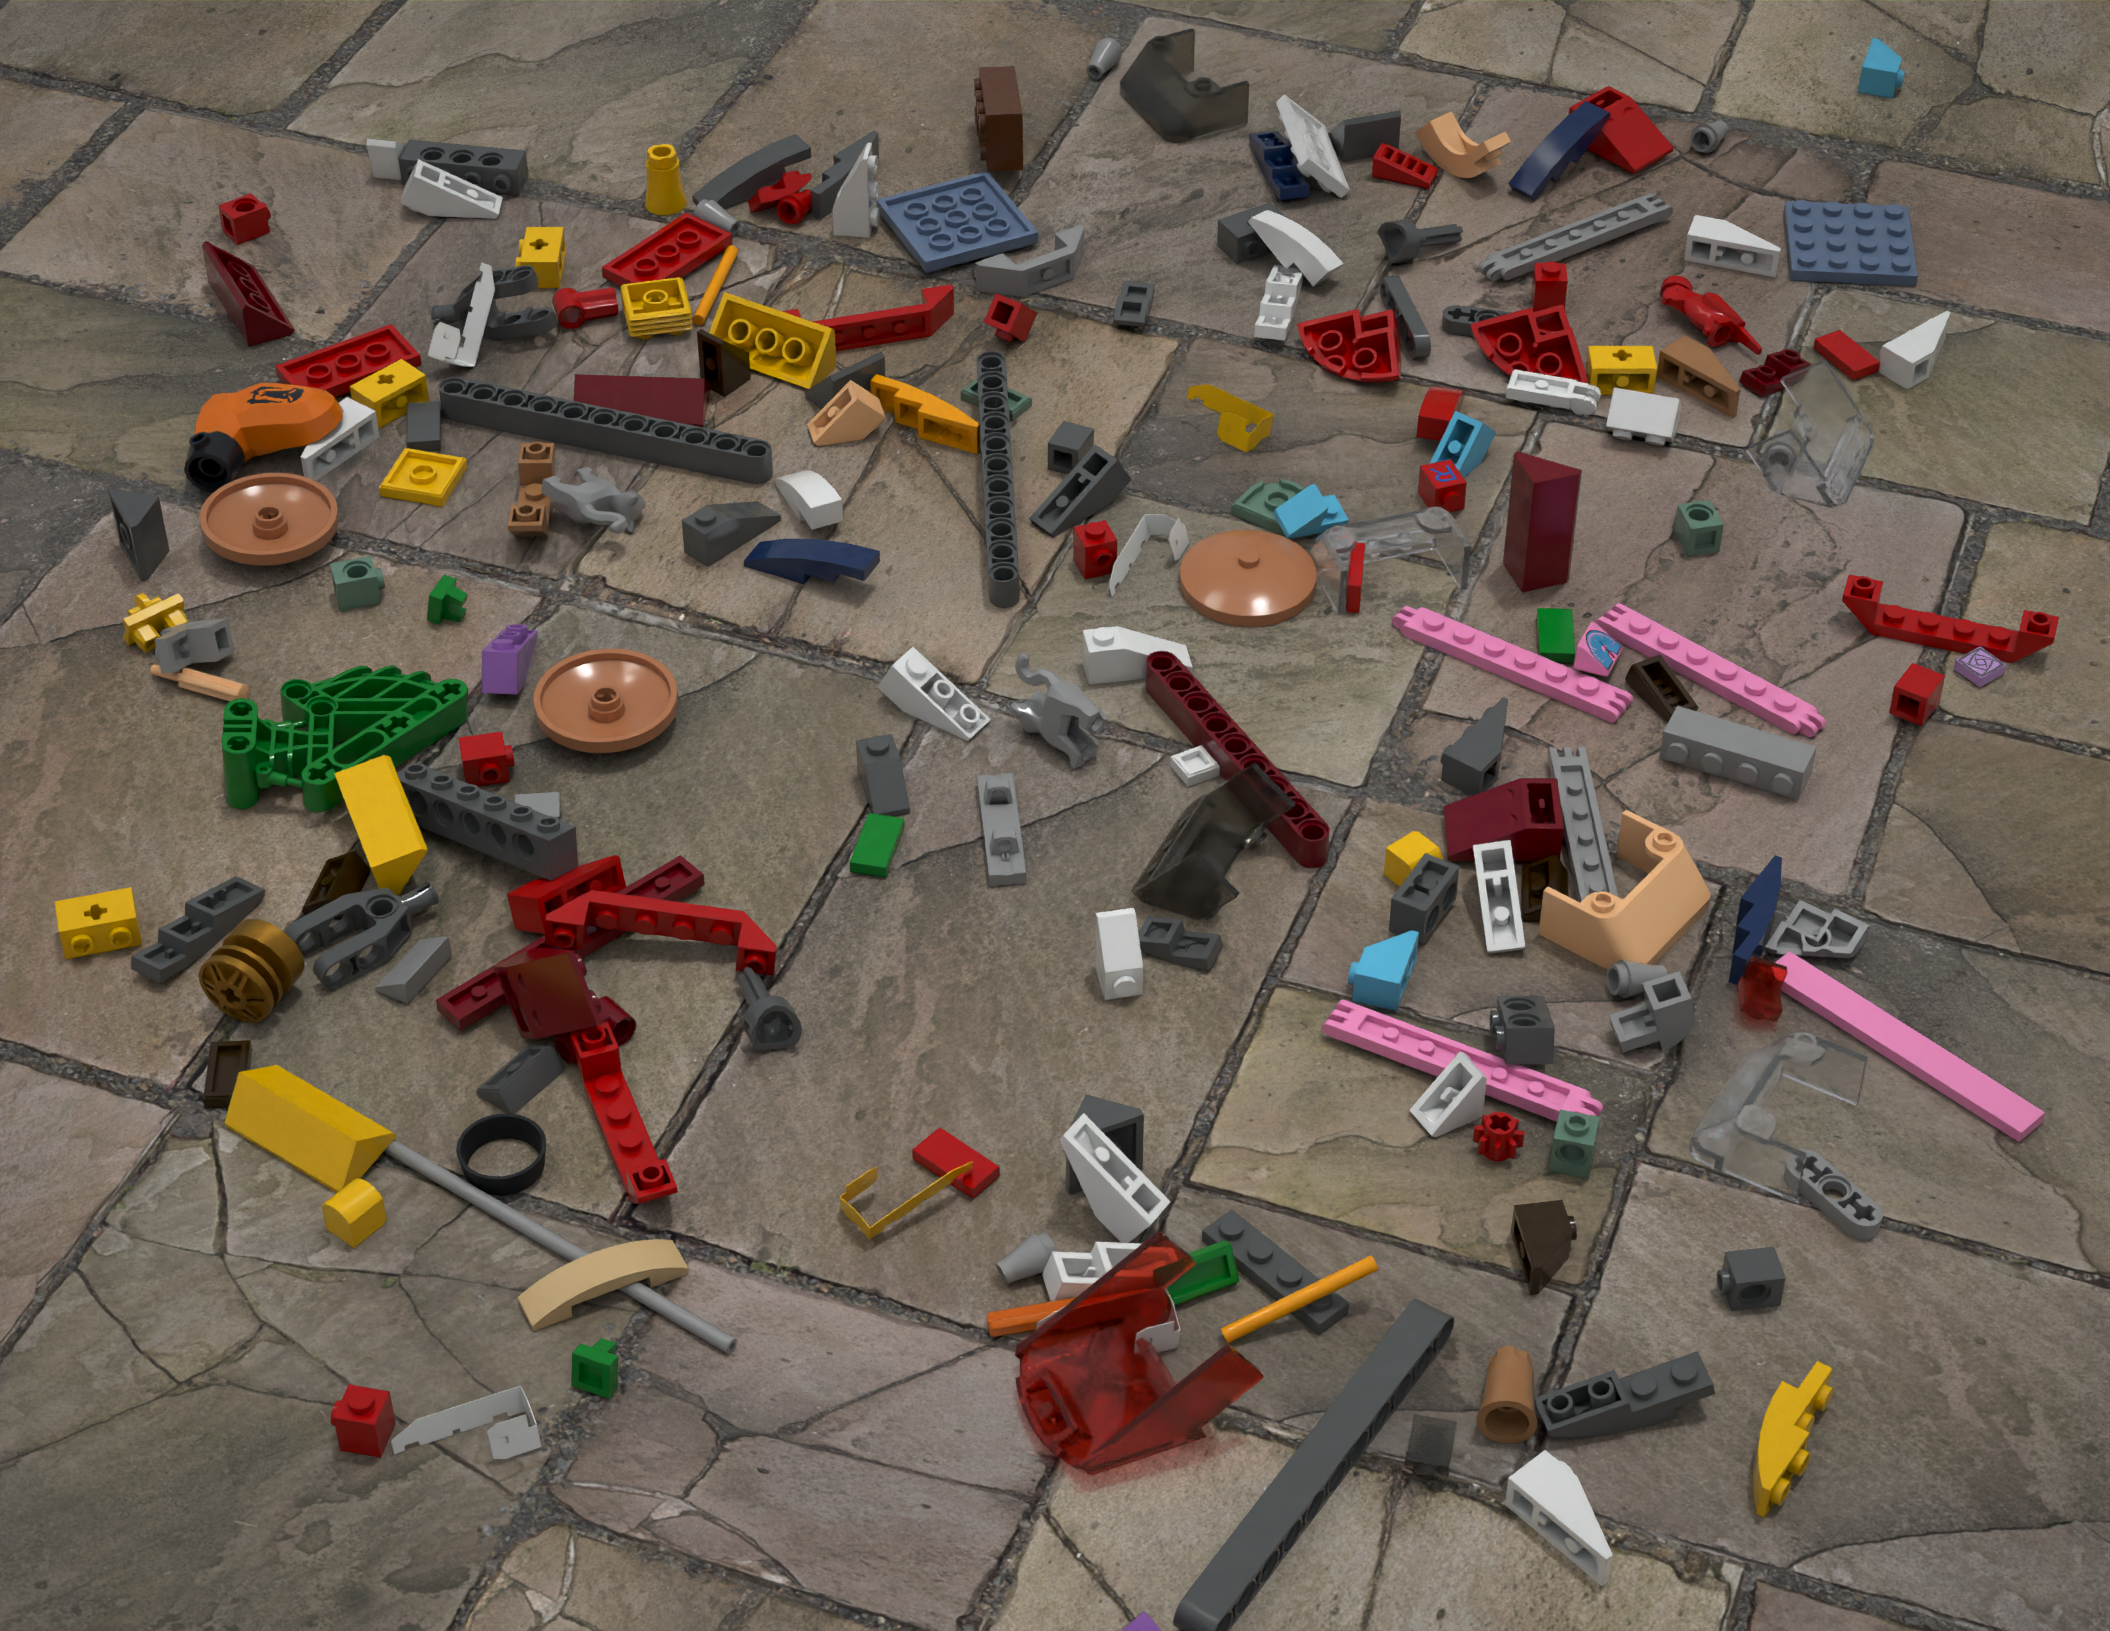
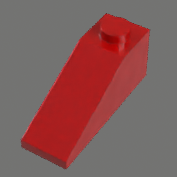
M617 855L580 865L553 881L543 877L535 879L507 894L515 929L545 934V919L548 913L591 890L617 893L626 887L620 858Z

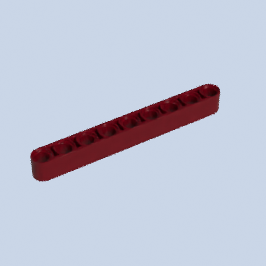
M1156 651L1149 654L1146 658L1147 693L1195 747L1202 745L1219 764L1220 776L1298 864L1306 868L1323 866L1328 860L1330 833L1328 824L1173 653Z

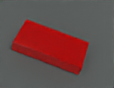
M1841 330L1814 340L1813 348L1853 381L1879 371L1880 362Z
M1353 542V545L1351 544L1346 597L1347 612L1359 613L1365 543Z
M940 1127L912 1149L913 1160L940 1178L951 1170L973 1161L972 1169L966 1173H961L950 1183L972 1199L1000 1176V1167Z

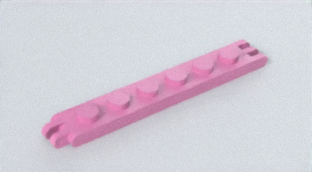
M1616 604L1611 610H1608L1595 621L1615 640L1649 658L1661 655L1671 670L1790 734L1799 732L1807 737H1812L1826 725L1824 717L1818 714L1817 709L1813 705L1623 604Z
M1404 606L1392 618V624L1400 629L1402 635L1608 722L1614 723L1633 702V696L1627 691L1424 607L1416 610L1409 606Z
M1340 1000L1335 1006V1010L1329 1015L1328 1020L1322 1025V1031L1330 1037L1437 1077L1460 1051L1464 1052L1487 1078L1485 1095L1556 1122L1560 1109L1592 1116H1599L1603 1110L1602 1103L1591 1098L1590 1092L1586 1089L1519 1064H1505L1504 1059L1347 1000Z

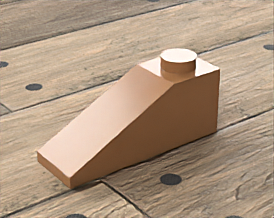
M1683 335L1660 350L1656 377L1731 418L1737 416L1741 389L1710 348Z

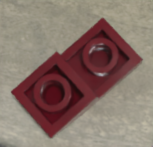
M1783 349L1780 352L1767 354L1764 365L1742 371L1739 383L1761 397L1768 396L1786 388L1810 370L1811 364L1802 359L1798 352L1791 349Z

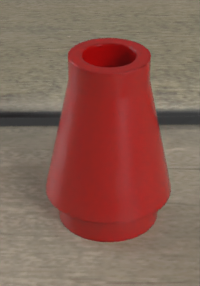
M810 189L786 195L780 199L777 206V214L784 223L798 224L804 219L811 209Z

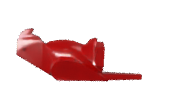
M1679 285L1664 290L1661 298L1662 304H1668L1686 316L1700 332H1703L1708 337L1707 344L1710 347L1724 345L1726 341L1740 342L1756 355L1761 354L1763 348L1744 328L1746 323L1718 294L1707 292L1704 295H1700Z

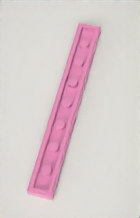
M1787 952L1765 970L1764 980L2014 1140L2021 1142L2043 1122L2044 1111L1794 953Z

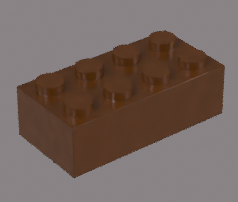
M1015 66L979 68V78H974V96L976 99L974 115L978 148H980V161H986L987 172L1023 170V118Z

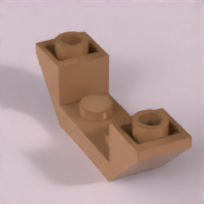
M521 443L518 459L520 477L519 497L517 505H511L508 531L515 537H549L553 506L550 504L551 498L542 494L541 490L543 479L555 476V443Z

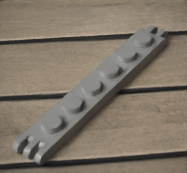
M1649 193L1491 254L1485 259V262L1480 264L1479 272L1486 275L1491 281L1501 278L1507 281L1533 271L1534 263L1556 262L1669 218L1673 214V208L1663 200L1658 199L1653 193Z
M1585 746L1577 747L1576 756H1573L1571 747H1563L1562 757H1558L1556 747H1548V762L1551 776L1558 779L1564 827L1563 833L1577 900L1581 903L1589 894L1600 891L1608 892L1618 897Z

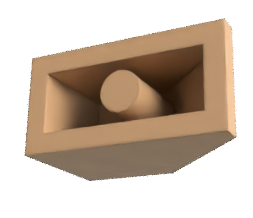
M850 380L807 425L813 443L817 446L863 440L873 430H876L886 417L879 398Z

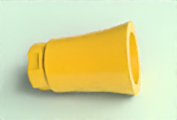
M670 144L651 146L647 150L646 160L647 185L645 208L657 215L678 213L686 207L687 200L683 190L677 153L674 150V146Z

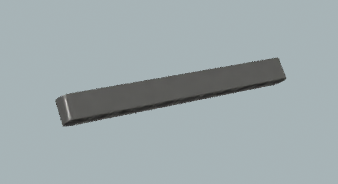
M987 351L981 353L976 361L989 599L996 607L1009 608L1016 605L1020 600V580L1006 359L1000 352Z
M460 377L446 378L438 386L442 415L451 421L752 484H762L768 482L773 477L772 448L767 441Z
M1414 1299L1409 1303L1184 1595L1174 1615L1173 1625L1182 1631H1230L1444 1347L1454 1326L1453 1316L1418 1299Z

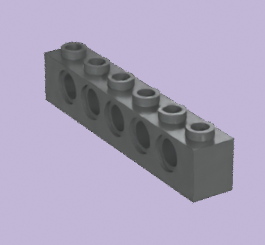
M410 764L404 770L397 773L419 827L551 881L578 867L575 826L560 821L557 817L535 811L529 806L510 801L504 796L482 790L476 785L457 780L449 774H442L427 768L424 764Z

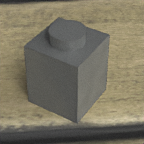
M1063 421L1048 442V469L1069 474L1094 446V429Z

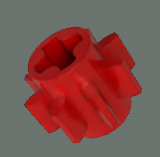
M1493 1112L1488 1116L1482 1115L1481 1126H1474L1473 1141L1479 1143L1478 1154H1484L1486 1158L1496 1162L1504 1161L1509 1157L1514 1159L1516 1148L1523 1147L1525 1132L1518 1130L1519 1119H1514L1505 1112Z

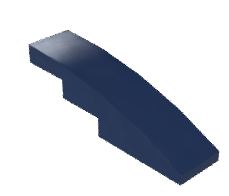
M1587 101L1581 104L1548 134L1526 159L1508 183L1511 189L1535 201L1550 180L1556 182L1571 161L1576 164L1611 116L1610 112Z
M1278 131L1249 134V141L1264 177L1278 198L1285 200L1309 197V184L1301 177V171L1297 167L1298 162L1293 158V153L1290 149L1292 144Z
M820 539L770 540L757 544L744 560V567L801 584H805L811 576L835 583L840 575L865 581L879 564L880 551L849 543Z
M1776 855L1740 899L1729 982L1742 988L1758 965L1770 938L1781 886L1782 858Z

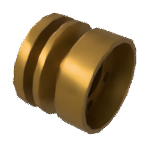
M245 919L237 924L224 939L222 946L212 953L211 958L204 962L198 976L204 993L219 1010L236 1020L245 1023H258L271 1013L272 1008L280 1002L282 995L287 993L302 976L305 964L298 946L284 931L260 919Z

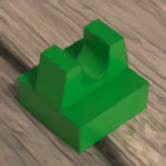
M444 574L429 594L428 621L440 625L443 619L460 622L465 616L466 608L462 606L466 602L468 594L456 588L457 579Z
M603 1338L592 1347L580 1343L572 1352L571 1386L610 1399L617 1390L618 1356L613 1355L617 1350V1343Z

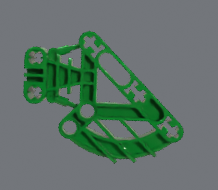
M363 665L312 684L303 679L286 681L280 688L283 722L277 723L269 719H260L258 717V707L254 701L243 698L232 700L224 708L221 742L226 802L233 808H250L258 802L261 788H268L271 785L283 787L291 785L302 788L303 804L308 810L312 812H326L344 801L334 773L382 755L391 757L396 768L464 724L469 716L468 687L459 679H445L439 683L431 681V675L425 671H417L406 675L401 674V669L391 665L372 672L370 667ZM336 741H345L336 747ZM301 776L302 780L294 779V777Z

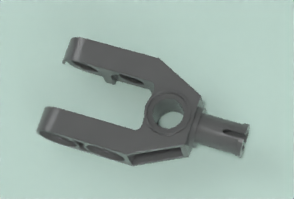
M524 265L492 271L495 292L483 337L502 341L543 334L556 327L558 319L553 309L549 307L539 309L528 307L525 311L506 314L505 311L500 312L497 309L495 299L523 295L533 291L539 285L538 277L532 266ZM482 274L460 292L455 303L441 306L436 305L431 308V319L435 320L434 325L437 326L439 322L445 324L459 322L464 329L468 311L472 312L473 309L470 304L476 282H481Z
M429 882L423 883L420 887L401 897L395 895L388 887L345 894L294 921L289 925L285 933L296 943L301 935L310 932L309 937L305 941L296 944L302 955H305L321 946L325 948L331 945L330 942L353 929H366V931L326 951L315 961L313 973L326 988L336 989L391 960L413 932L410 922L412 916L432 905L438 904L439 897ZM343 914L342 919L336 925L329 927L331 921L336 916ZM373 945L368 955L359 958L364 949ZM340 963L336 972L326 976L327 971L333 965Z

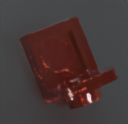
M1756 956L1751 957L1737 985L1740 1011L1757 1020L1766 1019L1777 1023L1783 1011L1780 988L1788 974L1787 967Z

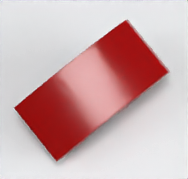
M787 172L781 176L782 178L774 186L759 188L757 193L748 201L750 212H759L778 206L783 196L798 193L812 180L811 173Z

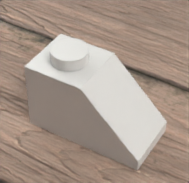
M1134 908L1096 913L1095 968L1105 1000L1143 995V962Z

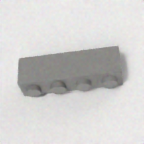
M1677 706L1663 731L1659 759L1799 800L1812 774L1817 747Z

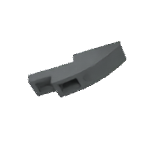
M1697 1351L1620 1379L1615 1370L1535 1397L1534 1403L1549 1436L1566 1438L1593 1437L1645 1428L1675 1419L1674 1408L1714 1395L1715 1391L1713 1382Z

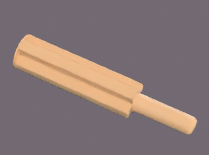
M154 664L150 667L152 675L179 682L178 687L229 702L240 698L248 699L249 686L247 684L186 667L182 669V672L177 671L162 674L159 665Z

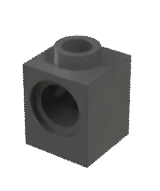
M1774 1247L1725 1252L1723 1267L1717 1271V1286L1721 1295L1726 1294L1731 1311L1781 1305L1786 1278Z

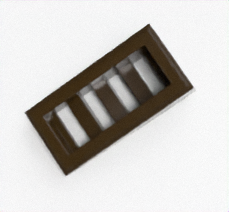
M1661 655L1631 665L1625 680L1666 721L1669 722L1676 709H1672L1670 705L1679 703L1680 707L1694 711L1698 710L1699 707ZM1670 695L1672 698L1665 700L1664 696Z

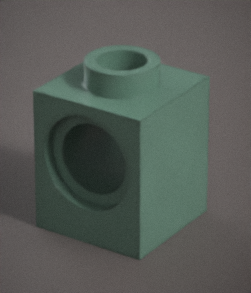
M1705 500L1678 504L1674 532L1687 556L1720 551L1724 524L1711 501Z
M371 556L330 563L334 592L340 611L381 603L379 589L385 588L381 568H374Z
M1560 1109L1553 1137L1549 1171L1589 1179L1596 1149L1600 1117Z

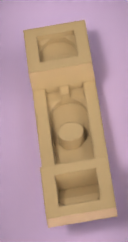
M673 1240L633 1241L604 1248L569 1262L538 1280L517 1298L534 1332L572 1318L571 1306L643 1279H646L648 1285L652 1288L689 1274V1268Z

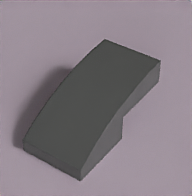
M1123 281L1121 295L1117 298L1113 324L1145 327L1154 298V284Z
M1147 916L1138 932L1140 948L1144 952L1162 960L1194 969L1210 971L1223 947L1220 934L1185 931L1182 919Z

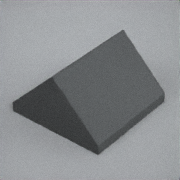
M1400 111L1346 119L1339 123L1328 135L1334 150L1342 162L1374 157L1381 143L1399 149Z
M882 352L877 353L827 377L804 393L811 402L821 409L850 380L871 393V379L876 374L885 377V357Z
M120 489L108 490L119 544L140 580H148L170 551L159 497Z
M1086 1094L1070 1127L1084 1113L1139 1170H1143L1144 1114L1141 1109ZM1066 1155V1190L1071 1195L1083 1189Z

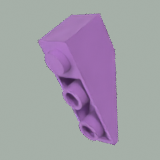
M522 624L507 625L506 629H503L482 650V693L517 695L522 690L527 678L538 630H528V626Z

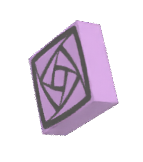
M1981 646L1956 659L1954 670L1979 688L2003 675L2006 668L2005 663Z

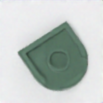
M1279 479V483L1265 485L1264 481L1258 482L1232 504L1231 514L1285 536L1273 512L1305 488L1296 482Z

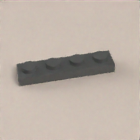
M1232 1209L1202 1230V1242L1207 1246L1224 1240L1231 1243L1237 1270L1275 1301L1320 1280ZM1333 1292L1291 1314L1317 1335H1320L1348 1314L1349 1302L1338 1293Z

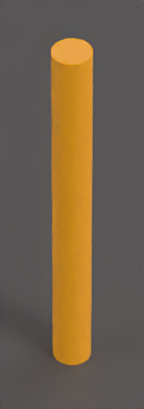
M730 245L727 247L692 318L694 324H704L739 251L736 246Z
M1370 1255L1220 1328L1227 1344L1378 1271L1379 1268L1373 1256Z

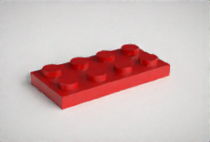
M686 212L602 266V276L619 286L630 283L682 278L732 245V234Z
M392 324L275 365L277 377L283 384L322 389L337 397L350 393L351 385L400 359H403L415 368L422 364L420 354Z

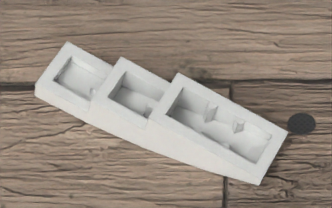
M1274 264L1266 280L1265 295L1260 303L1259 317L1254 327V337L1286 340L1304 278L1303 273L1298 267L1292 266L1285 269L1283 265Z

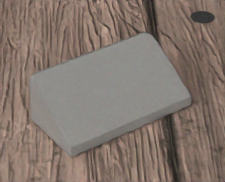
M445 936L420 939L375 987L376 991L408 1004L452 957L450 939Z

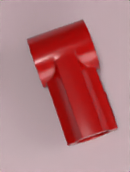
M614 287L577 292L572 288H563L558 290L552 298L559 324L567 329L577 328L585 320L616 316L619 313Z

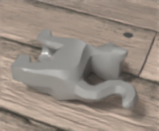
M589 467L577 470L576 474L582 481L579 486L562 484L561 478L556 476L543 479L541 493L551 498L550 504L554 508H557L574 522L611 525L610 531L617 534L623 533L625 530L633 533L635 529L634 521L641 516L642 509L646 505L645 500L635 491H620L610 481L592 475L593 470Z
M1027 653L1020 654L1015 663V669L1019 678L1024 683L1033 686L1045 683L1047 693L1044 696L1042 692L1037 690L1032 699L1024 703H1012L1009 708L1019 716V722L1026 733H1040L1050 745L1065 752L1069 756L1072 768L1076 769L1084 765L1085 762L1096 757L1099 743L1093 736H1089L1082 729L1087 730L1092 735H1096L1104 730L1107 717L1103 711L1085 696L1077 685L1061 679L1058 675L1047 669L1033 672L1029 666V655Z

